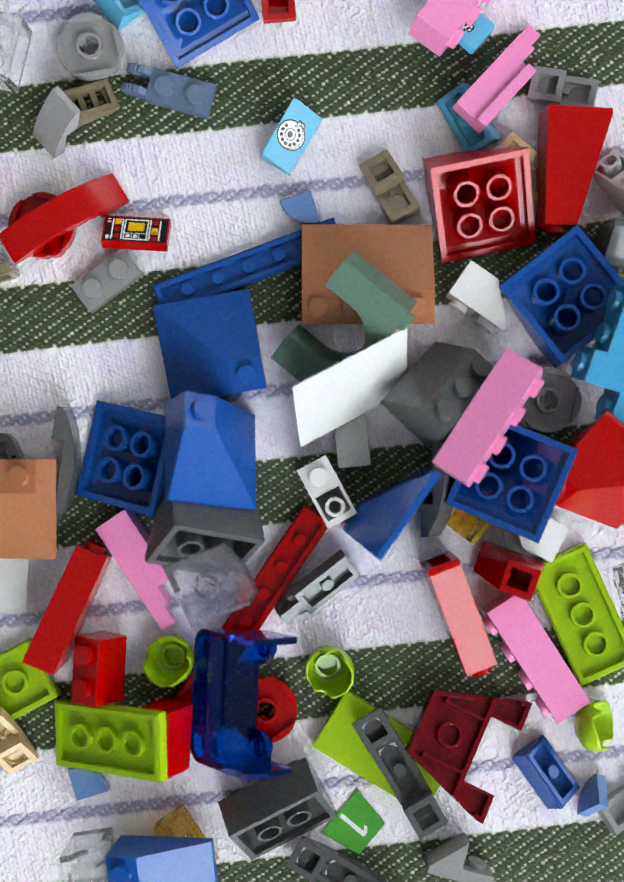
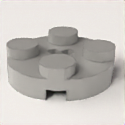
M91 12L77 14L66 22L67 26L57 36L56 51L60 62L74 79L94 82L108 78L120 70L124 53L123 42L117 28L112 23L103 19L101 15ZM92 40L94 45H98V49L92 55L82 52V48L87 47V41Z
M546 367L542 368L543 376L541 378L545 382L535 398L529 396L523 405L526 412L521 421L535 431L556 432L576 419L581 408L582 397L579 387H576L575 382L567 372L558 368ZM546 391H550L551 397L556 399L555 405H549L548 409L543 408V403L540 402V396H544Z

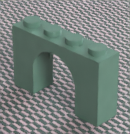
M353 251L344 259L325 286L359 314L365 328L363 347L348 353L332 350L299 324L286 336L271 356V359L299 382H303L391 336L396 329L404 331L415 318L411 310L418 302L356 251Z

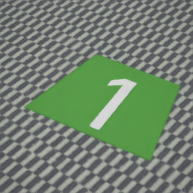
M357 789L337 813L338 817L332 819L321 833L360 854L385 825V822Z

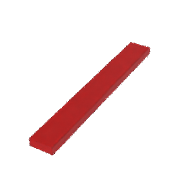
M303 505L173 698L193 704L192 729L327 530L321 515L307 505Z

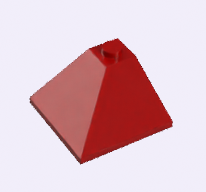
M528 147L453 152L423 159L426 191L440 261L442 263L536 244Z
M607 410L567 444L579 451L556 505L617 529L624 524V424Z

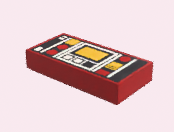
M106 215L101 238L102 247L168 252L171 220Z

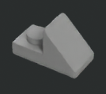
M460 833L427 852L424 856L427 873L458 882H493L494 880L489 865L484 860L474 856H469L466 859L469 841L465 833Z

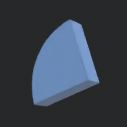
M311 191L280 200L283 211L295 221L304 224H317L320 222Z
M69 767L68 773L77 801L109 791V783L102 774Z
M595 773L587 780L581 790L577 814L584 817L608 808L606 777L604 775Z

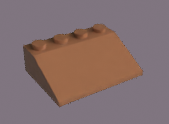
M302 224V324H363L359 314L325 286L344 259L353 251H356L418 302L411 310L415 318L410 324L435 323L432 225Z
M0 459V558L56 559V459Z

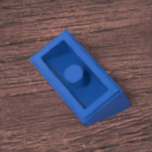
M544 735L537 737L512 757V760L548 809H562L580 788Z

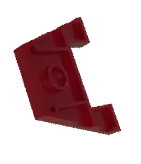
M431 689L405 751L476 821L483 824L494 795L466 782L465 777L490 718L492 717L521 731L532 703L523 700Z

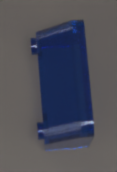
M210 628L198 631L194 643L193 715L190 748L195 761L245 782L292 775V767L271 760L272 740L264 730L256 728L259 664H268L273 660L277 651V645L297 644V637L267 630Z

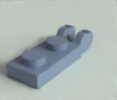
M136 63L127 64V73L150 81L147 89L140 85L124 82L121 87V91L124 94L143 99L146 103L209 119L217 89L216 84L157 68L150 69Z

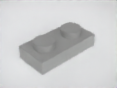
M120 249L73 283L71 287L89 312L93 313L144 275L125 249Z

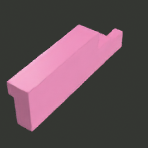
M530 24L452 107L478 134L481 133L536 72L529 63L527 65L524 63L525 59L535 49L532 45L541 36Z
M124 509L95 530L161 630H164L177 621L167 605L172 599L162 586L175 573L170 566L145 563V554L150 535L134 511Z

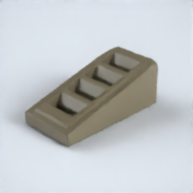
M108 78L63 91L72 102H77L80 109L78 127L120 110ZM101 91L106 102L104 105H100L96 93ZM87 96H89L93 106L91 109H88L84 100Z

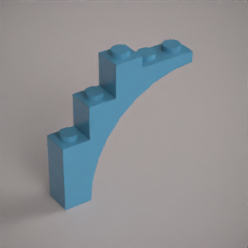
M615 284L614 290L610 292L606 300L607 310L603 322L597 327L595 332V345L593 348L581 345L579 352L575 354L572 360V373L570 377L605 388L603 395L599 397L596 404L597 413L595 419H598L608 410L624 424V285Z

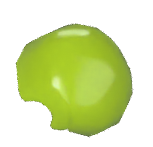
M175 634L162 635L152 642V645L147 647L146 659L142 665L143 671L149 682L160 688L173 687L184 681L191 673L194 664V651L186 639Z
M325 645L316 648L309 655L305 662V677L314 692H322L327 694L330 699H336L347 694L354 684V665L351 657L344 650Z
M607 700L591 701V703L576 712L574 718L575 735L581 745L587 750L593 752L607 751L608 747L602 745L613 740L612 711Z

